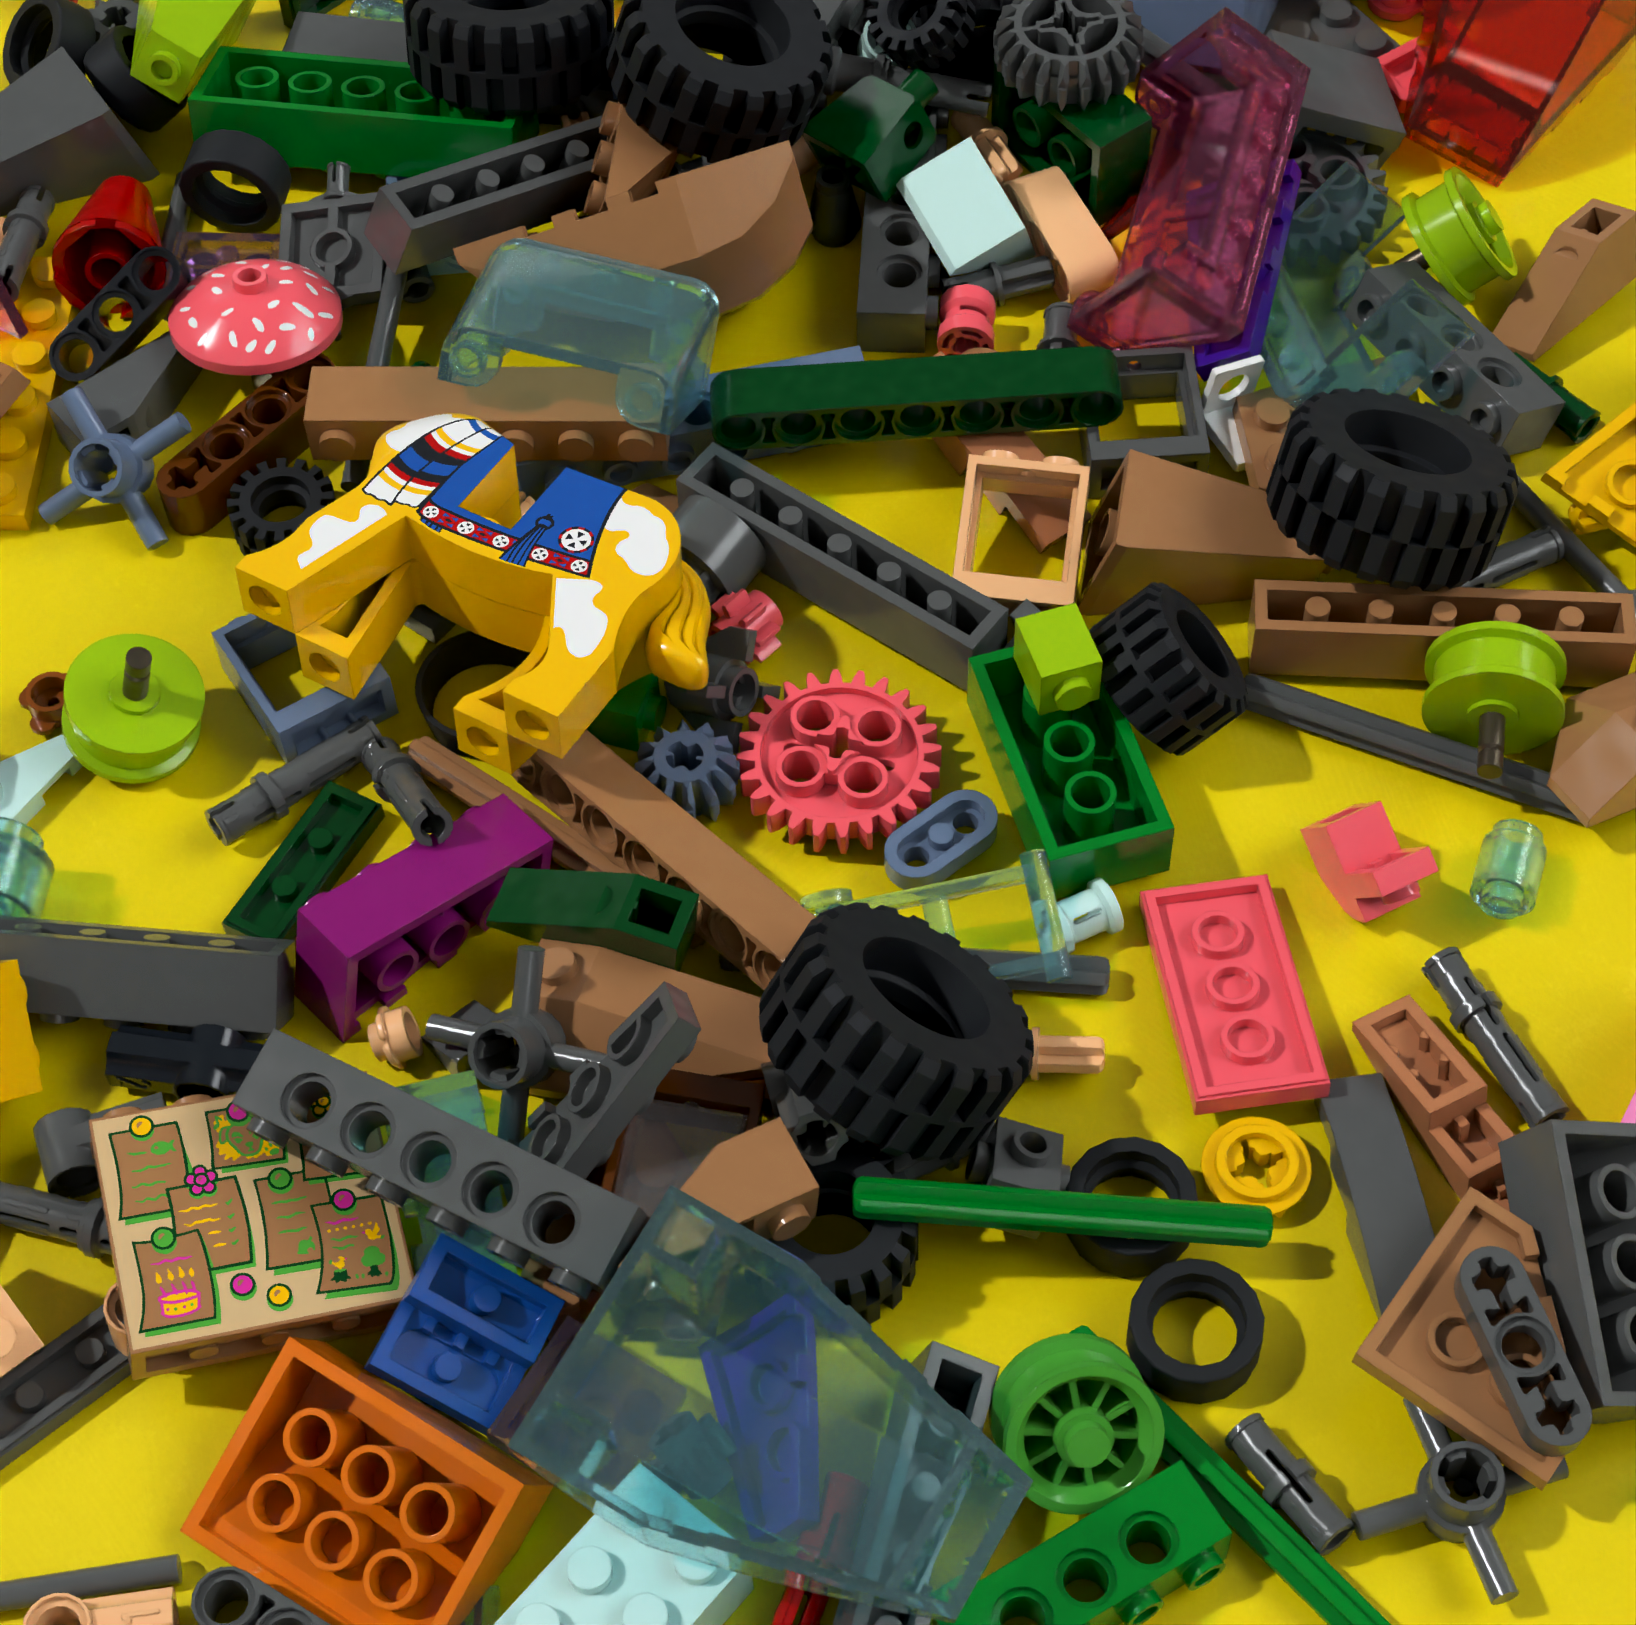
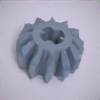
M682 718L677 731L670 733L657 726L654 742H640L637 752L638 762L634 763V769L695 819L696 816L704 815L716 822L720 814L719 805H733L737 795L736 785L741 773L740 762L736 760V755H733V745L729 741L728 735L714 737V730L711 729L708 722L696 731L690 730Z

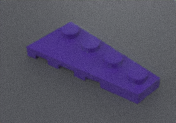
M1294 159L1188 195L1194 360L1196 371L1204 382L1208 381L1211 370L1215 367L1261 355L1302 172Z

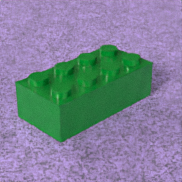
M1014 646L969 657L967 703L1045 899L1050 898L1056 901L1086 890L1087 883L1097 877L1102 878L1109 886L1168 871L1174 837V825L1129 721L1117 708L1102 682L1100 698L1098 700L1088 702L1086 705L1075 710H1058L1039 716L1014 660Z

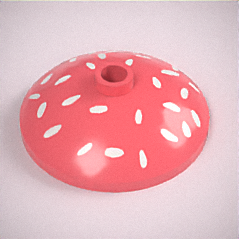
M277 259L240 260L215 267L191 281L174 299L168 313L170 337L175 348L182 356L195 365L207 370L244 376L276 373L312 360L333 343L341 330L343 322L340 296L328 280L300 264Z

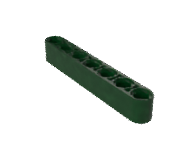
M1097 346L734 369L717 375L710 384L712 436L714 441L720 446L733 450L1098 427L1115 421L1124 409L1116 356L1111 350Z

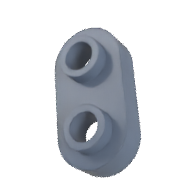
M963 789L948 793L890 834L884 847V866L888 878L898 887L908 891H925L935 887L992 846L997 836L998 813L996 806L990 798L978 791ZM967 826L973 828L975 831H973L972 833L963 834L958 832L956 829L959 827ZM918 860L926 865L914 867L907 865V863Z

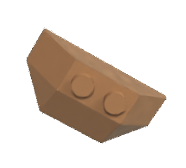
M1636 672L1566 699L1565 720L1561 730L1558 732L1547 786L1586 828L1636 808Z

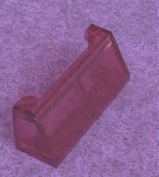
M1223 8L1141 70L1135 91V103L1143 106L1149 116L1152 117V127L1157 130L1114 284L1102 293L1090 290L1079 295L1074 301L1067 328L1097 347H1104L1111 351L1163 347L1179 348L1229 341L1244 331L1311 69L1229 8Z

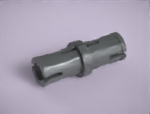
M1260 1413L1247 1416L1228 1433L1225 1438V1445L1230 1451H1234L1263 1485L1262 1497L1273 1509L1282 1508L1321 1556L1331 1553L1351 1536L1355 1530V1523L1345 1516L1314 1480L1317 1471L1306 1458L1297 1460L1264 1422L1265 1419Z

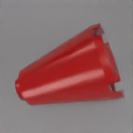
M124 175L112 176L104 180L57 239L52 252L53 280L59 292L69 304L82 310L137 252L146 247H162L152 197L142 182ZM165 261L156 263L148 272L147 280L152 290H160L164 287L166 280ZM126 302L117 304L110 311V313H121L120 319L133 318L132 307Z

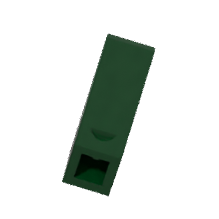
M510 867L487 917L486 926L539 943L541 938L600 946L680 972L695 935L699 894L633 873Z

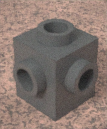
M998 1116L986 1142L980 1141L971 1149L966 1165L965 1179L977 1185L1066 1191L1070 1181L1071 1168L1068 1165L1062 1164L1064 1135ZM998 1229L1037 1240L1041 1233L1039 1231Z

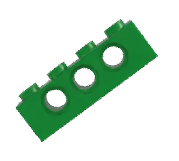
M1180 1460L934 1608L930 1625H1003L1014 1617H1026L1038 1625H1119L1122 1622L1124 1625H1141L1163 1607L1164 1602L1161 1598L1184 1584L1190 1591L1196 1590L1212 1581L1224 1570L1226 1564L1223 1560L1227 1557L1232 1531L1185 1464ZM1137 1542H1150L1157 1545L1163 1551L1165 1558L1154 1564L1141 1563L1131 1556L1128 1548ZM1088 1579L1099 1585L1104 1595L1093 1602H1081L1071 1597L1065 1587L1074 1580Z

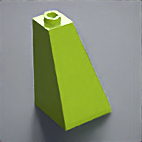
M139 0L130 75L180 104L197 85L220 46L231 47L238 40L256 0Z

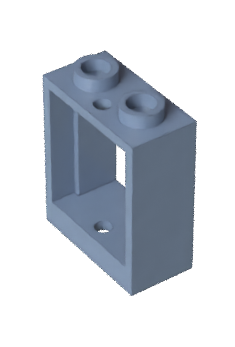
M251 613L246 616L237 617L226 626L211 633L224 672L286 764L328 737H332L363 715H366L369 721L372 720L376 725L399 713L390 676L380 662L355 700L328 687H324L277 711L250 669L297 646L295 634Z

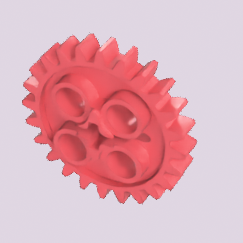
M838 669L832 670L829 683L821 684L812 672L807 673V688L799 690L789 681L784 682L783 701L766 694L763 697L764 714L759 712L749 713V731L740 732V753H737V761L740 762L742 796L750 797L751 813L753 816L767 814V828L769 832L773 833L788 825L789 844L791 845L798 843L806 834L813 836L814 852H820L827 839L836 840L840 853L846 854L850 839L858 838L867 850H872L873 833L879 831L888 838L897 829V820L905 824L917 815V807L926 809L931 806L932 789H937L940 785L942 748L941 745L937 744L936 724H926V707L918 705L910 708L909 690L904 689L890 696L888 678L886 677L880 679L873 687L865 686L864 671L861 670L856 673L851 683L842 681ZM817 728V729H821V730L813 731V730H810V729ZM873 739H882L883 741H870V740H873ZM796 779H809L808 781L804 782L793 781ZM860 789L870 790V792L867 793H858L855 791Z

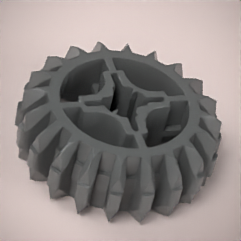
M1013 0L1011 4L1002 6V13L993 33L994 61L997 64V72L1002 73L1006 87L1017 88L1020 99L1035 96L1039 107L1048 102L1058 103L1062 112L1066 104H1077L1084 111L1088 102L1092 100L1106 105L1111 94H1124L1126 85L1135 82L1136 75L1140 70L1141 59L1144 58L1145 40H1143L1144 28L1141 24V16L1135 14L1133 2L1128 0Z

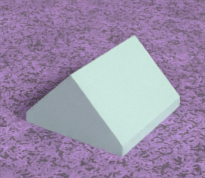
M971 136L902 177L896 184L950 276L989 269L990 262H996L997 266L1031 259L1036 255L1026 227Z

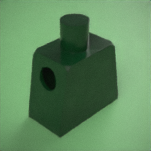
M915 69L898 87L873 75L865 76L814 116L804 129L802 136L821 167L827 164L844 166L849 171L852 185L887 202L897 191L896 184L902 177L911 173L936 140V131L924 108L939 93L938 88L933 80L919 69Z

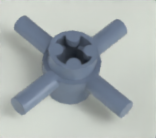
M77 386L66 391L60 398L84 441L80 442L73 449L69 458L68 472L72 483L38 506L41 516L47 523L52 525L91 498L102 503L121 504L148 551L164 545L169 539L143 493L150 487L154 478V462L152 457L190 433L192 429L189 421L182 413L176 412L137 439L126 434L108 433L82 387ZM117 469L116 477L109 481L107 473H112Z

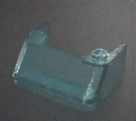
M1347 161L1293 212L1261 350V356L1265 360L1263 369L1273 391L1295 409L1317 393L1324 391L1329 394L1332 390L1339 388H1348L1351 392H1358L1361 388L1375 389L1380 394L1391 395L1392 393H1397L1410 397L1424 380L1475 335L1470 325L1412 278L1356 330L1352 322L1344 316L1366 270L1372 268L1366 255L1405 219L1402 207Z

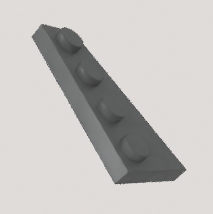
M664 981L609 1036L607 1056L600 1063L586 1059L570 1075L568 1095L557 1106L544 1101L528 1117V1128L532 1129V1131L520 1143L510 1138H507L505 1141L583 1179H586L594 1168L601 1167L609 1159L616 1139L633 1117L641 1115L650 1106L657 1086L674 1064L685 1060L695 1046L697 1036L702 1029L687 993ZM502 1184L507 1203H509L513 1193L512 1184ZM565 1214L556 1217L555 1219H553V1220L551 1221V1223H552L554 1220H558V1219L562 1218Z

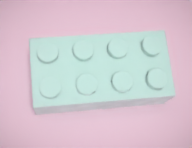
M637 1467L494 1625H723L754 1590L751 1561L747 1555L640 1467Z

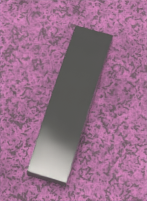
M1375 1073L1330 1079L1329 1097L1314 1099V1103L1330 1143V1168L1347 1211L1346 1234L1379 1320L1435 1236L1398 1116L1382 1074Z

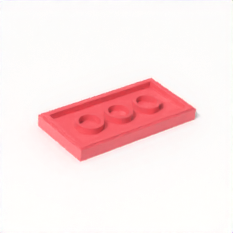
M1268 875L1140 891L1139 908L1194 1114H1209L1329 1097L1331 1082Z

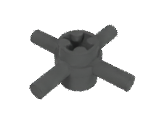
M533 945L518 946L511 1008L493 1015L485 1025L432 1014L427 1021L425 1029L428 1040L468 1049V1062L473 1074L482 1084L492 1089H502L497 1137L503 1140L510 1138L518 1143L524 1139L530 1087L547 1080L555 1070L573 1073L586 1059L600 1063L607 1056L606 1053L566 1044V1035L560 1022L552 1014L539 1009L545 949ZM513 1038L517 1041L518 1045L514 1046Z
M1404 1398V1405L1428 1457V1461L1418 1475L1413 1494L1351 1513V1520L1355 1523L1354 1531L1358 1539L1364 1541L1423 1522L1428 1531L1439 1539L1451 1543H1465L1492 1605L1502 1604L1518 1596L1519 1591L1492 1529L1504 1511L1507 1496L1536 1487L1506 1466H1502L1496 1455L1482 1444L1471 1441L1452 1442L1444 1424ZM1563 1458L1547 1484L1568 1478L1569 1471L1565 1458ZM1454 1481L1453 1489L1459 1496L1469 1497L1476 1491L1479 1498L1467 1500L1466 1504L1457 1502L1450 1497L1451 1492L1445 1482Z

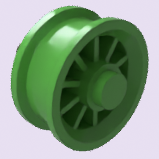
M1083 1333L1060 1334L1045 1338L1027 1347L1015 1356L1000 1374L994 1386L989 1405V1425L992 1437L1005 1459L1013 1481L1026 1497L1050 1511L1075 1515L1095 1512L1145 1482L1155 1469L1163 1449L1164 1419L1156 1398L1144 1383L1132 1359L1120 1347L1098 1336Z

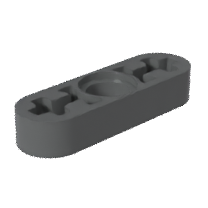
M1485 1246L1475 1249L1464 1259L1455 1277L1454 1293L1523 1441L1532 1450L1545 1456L1558 1457L1569 1454L1578 1447L1591 1427L1592 1410L1589 1401L1520 1260L1508 1250L1496 1246ZM1481 1269H1485L1491 1279L1503 1277L1506 1281L1499 1294V1298L1508 1316L1500 1320L1495 1326H1492L1489 1322L1495 1319L1500 1310L1494 1294L1490 1289L1478 1291L1474 1286L1481 1273ZM1516 1308L1522 1310V1312L1511 1314ZM1516 1332L1531 1336L1541 1348V1363L1533 1368H1520L1513 1365L1503 1354L1502 1339L1506 1335ZM1548 1375L1554 1377L1555 1380L1550 1381L1544 1390V1394L1554 1412L1567 1410L1571 1416V1419L1563 1429V1435H1560L1554 1425L1542 1427L1537 1419L1545 1409V1401L1538 1387H1534L1527 1394H1524L1521 1388L1535 1386Z

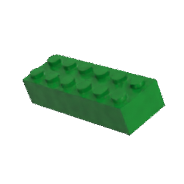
M220 46L188 98L194 142L204 133L215 130L242 131L262 139L276 149L289 168L321 169L327 173V165L330 162H333L336 166V161L347 163L351 167V172L374 174L383 179H386L387 176L413 177L537 137L539 134V115L535 111L521 112V116H505L504 112H491L490 115L477 114L472 108L464 107L462 110L451 107L444 98L437 100L429 95L413 77L408 62Z

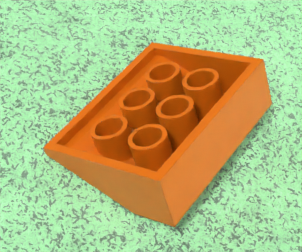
M289 1336L180 1531L232 1566L247 1571L330 1625H461L463 1621L466 1622L475 1610L476 1603L482 1595L483 1597L486 1595L519 1550L554 1485L403 1390L365 1370L363 1365L328 1343Z

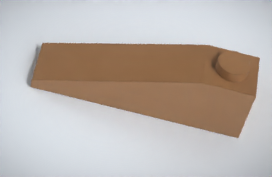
M541 938L538 946L545 949L539 1009L552 1014L560 1022L566 1035V1044L607 1054L609 1036L665 981L687 993L702 1029L689 1056L682 1062L675 1063L671 1069L734 1080L764 1077L761 1064L771 1060L768 1056V1043L762 1041L760 1032L759 1003L761 997L604 947ZM555 1070L547 1080L530 1087L529 1094L563 1100L568 1095L570 1075L572 1073Z

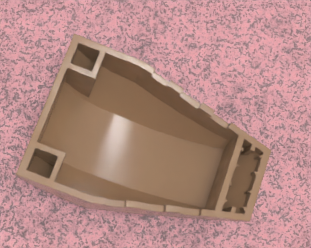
M789 140L656 181L658 194L637 201L633 200L631 191L605 198L608 210L586 218L579 219L576 209H571L551 216L554 225L552 229L528 234L526 226H520L453 248L458 265L498 293L549 316L609 329H669L724 316L764 297L795 267L813 230V222Z

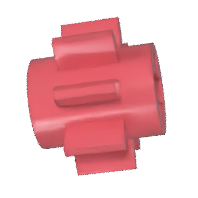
M742 588L736 594L734 592L730 595L725 593L711 605V612L716 619L710 623L708 636L729 626L756 630L757 636L753 660L756 659L759 663H762L781 647L782 644L775 634L781 630L783 617L777 605L765 593L759 590H752L748 594Z

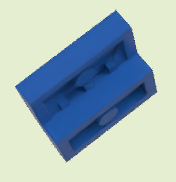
M441 1233L411 1281L364 1369L489 1437L496 1432L526 1370L535 1363L565 1301Z

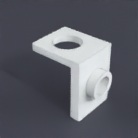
M1261 355L1213 368L1201 398L1207 434L1235 472L1245 470V460L1232 409L1236 397L1254 392L1265 364V360ZM1238 375H1244L1243 380L1236 388L1225 394H1219L1220 389L1227 381Z

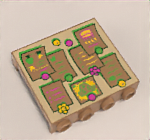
M204 1094L190 1095L177 1100L173 1105L148 1110L131 1106L121 1107L107 1112L102 1118L89 1120L92 1159H95L125 1326L127 1354L132 1381L278 1352L282 1350L289 1336L328 1342L385 1330L414 1278L398 1207L366 1190L364 1187L369 1180L368 1177L350 1168L347 1169L343 1178L337 1177L305 1159L310 1148L289 1138L284 1149L248 1131L246 1128L251 1118L231 1103L236 1094L216 1098ZM330 1096L320 1098L311 1105L307 1114V1123L316 1122L325 1116L331 1104ZM380 1127L376 1128L368 1136L365 1145L366 1153L375 1152L384 1146Z

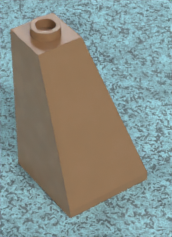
M1130 449L1090 519L1077 606L1080 613L1085 616L1110 614L1153 582H1161L1183 594L1195 605L1251 600L1255 579L1316 581L1321 573L1329 574L1332 567L1324 564V559L1305 553L1297 547V542L1294 538H1287L1279 530L1277 521L1273 520L1266 500V491Z

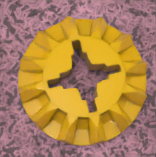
M1254 1116L1231 1120L1215 1130L1204 1146L1200 1164L1205 1192H1211L1220 1203L1266 1206L1271 1210L1272 1215L1275 1214L1278 1218H1281L1297 1202L1302 1203L1312 1174L1311 1158L1300 1137L1280 1122ZM1244 1152L1248 1159L1252 1158L1257 1166L1267 1164L1272 1166L1267 1172V1188L1264 1187L1263 1183L1259 1184L1254 1176L1243 1178L1240 1176L1245 1163Z

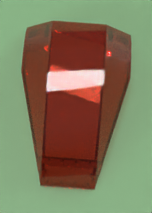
M1424 0L1421 16H1424L1422 31L1417 39L1414 57L1417 58L1415 73L1410 79L1403 120L1407 133L1405 137L1498 187L1536 149L1539 143L1565 119L1567 114L1589 95L1604 76H1607L1620 62L1636 40V0Z

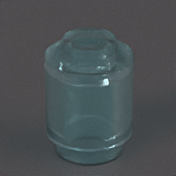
M1517 819L1501 820L1493 826L1492 831L1483 837L1470 887V896L1491 917L1513 919L1531 912L1535 907L1547 858V848L1543 843L1544 836L1542 832L1533 824Z

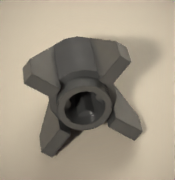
M729 626L707 637L706 652L709 664V678L706 687L701 690L691 691L664 680L666 696L670 704L682 714L696 731L708 722L711 729L714 730V737L728 735V739L733 745V754H737L739 751V734L742 732L743 723L732 721L731 719L736 716L743 717L747 715L754 707L757 698L763 699L766 694L779 699L781 686L759 682L756 672L747 667L745 662H753L757 631L738 626Z

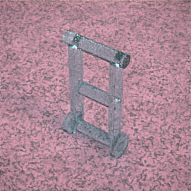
M1034 849L1021 853L1019 855L1021 866L853 900L852 891L848 888L823 890L800 899V905L816 917L819 913L840 905L846 906L851 903H868L871 909L884 905L897 910L922 905L925 921L929 922L930 928L941 934L947 932L956 938L948 899L1026 884L1041 955L989 965V971L996 979L1003 980L1043 972L1046 974L1047 983H1059L1073 978L1044 849Z

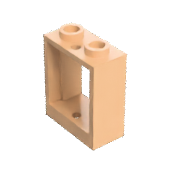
M988 450L983 453V456L969 454L953 578L1008 608V617L1026 599L1033 603L1041 612L1075 603L1090 487V466H1080L1078 461L1064 456H1049L1044 458L1043 462L1021 460L1018 455L1005 450ZM983 490L1071 499L1061 581L973 572Z

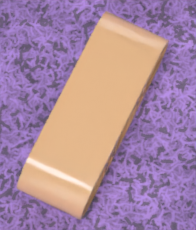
M1053 166L1006 181L1003 184L1002 189L1026 227L1036 253L1033 258L1047 256L1053 265L1055 285L1052 289L1061 302L1072 304L1120 287L1121 269L1117 255L1060 167Z

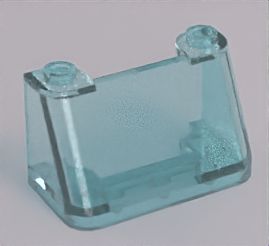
M513 238L498 246L489 256L444 340L437 379L463 386L478 387L488 383L499 372L503 356L510 352V349L617 374L615 399L620 415L629 424L640 429L670 435L705 399L719 319V301L715 291L706 282L697 278L528 238Z

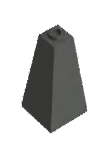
M62 46L0 92V217L6 216L10 211L16 209L20 193L25 187L30 185L41 186L36 198L38 201L42 200L47 189L54 196L55 203L92 195L104 180L112 176L124 175L133 177L140 182L153 180L160 174Z

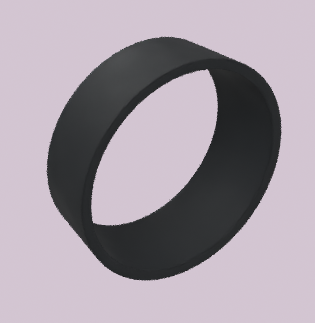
M471 631L447 639L430 652L418 671L415 682V695L419 708L434 737L450 751L464 757L478 759L459 750L456 730L444 726L433 717L435 699L441 688L452 677L466 669L486 664H499L517 668L528 657L530 652L503 645Z

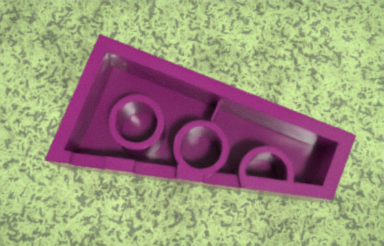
M504 793L482 806H474L466 810L457 820L453 821V830L443 843L438 844L433 834H428L432 839L433 846L422 845L415 839L404 850L381 863H372L366 866L356 877L329 892L316 894L304 906L298 909L294 995L342 1043H345L362 1029L356 1018L379 1001L383 1006L389 1008L407 994L406 986L403 983L426 963L431 961L437 968H440L458 954L457 950L467 938L472 927L478 925L483 931H487L490 928L486 926V920L510 867L550 869L554 839Z

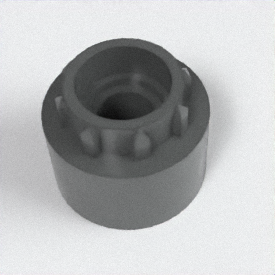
M690 495L672 514L680 529L682 560L691 566L701 578L707 591L710 606L725 593L727 595H730L732 592L736 594L740 589H746L766 566V552L758 537L741 518L721 503L706 496Z

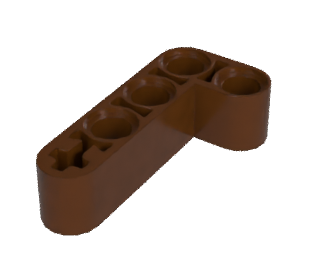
M321 353L312 360L291 369L271 374L251 375L255 391L163 465L158 471L156 483L169 525L174 531L190 536L209 531L229 515L227 499H232L229 490L233 483L243 486L240 478L241 474L246 470L250 471L254 476L259 474L256 464L264 461L267 462L269 469L276 468V458H287L289 465L310 447L303 419L311 367L335 366L327 356Z

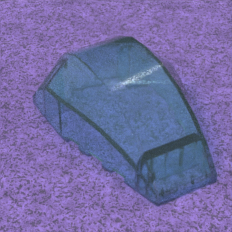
M672 1185L665 1193L507 1445L510 1452L545 1480L600 1518L647 1547L769 1582L841 1600L950 1623H956L1033 1483V1480L959 1409L955 1411L927 1384L928 1380L906 1359L902 1360L872 1331V1326L849 1304L846 1306L821 1282V1277L802 1259Z

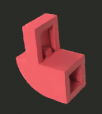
M1381 801L1354 804L1300 829L1322 881L1343 910L1359 922L1366 923L1421 897L1419 893L1421 889L1417 881L1439 871L1429 846L1400 848Z

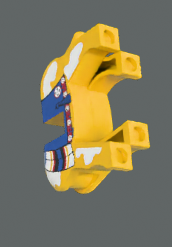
M459 413L438 414L406 422L389 429L377 440L368 476L360 485L309 516L294 533L283 541L265 550L246 555L235 566L244 611L295 634L303 676L355 700L415 607L420 604L426 605L446 619L473 633L503 645L530 652L528 657L511 673L485 688L464 695L453 708L458 749L511 775L538 749L563 759L617 691L643 676L653 673L662 680L691 691L701 690L708 684L709 664L706 643L711 619V606L701 578L691 566L682 560L680 529L672 513L654 499L566 467L521 518L514 444L481 419L471 415Z

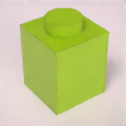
M1076 602L1015 619L1013 657L1039 716L1058 710H1075L1086 705L1088 702L1100 698L1103 661Z

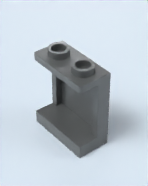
M1270 29L1242 68L1267 146L1287 150L1301 129L1308 127L1357 140V142H1365L1364 156L1377 155L1379 157L1377 169L1380 170L1390 155L1398 149L1401 141L1407 134L1378 58Z

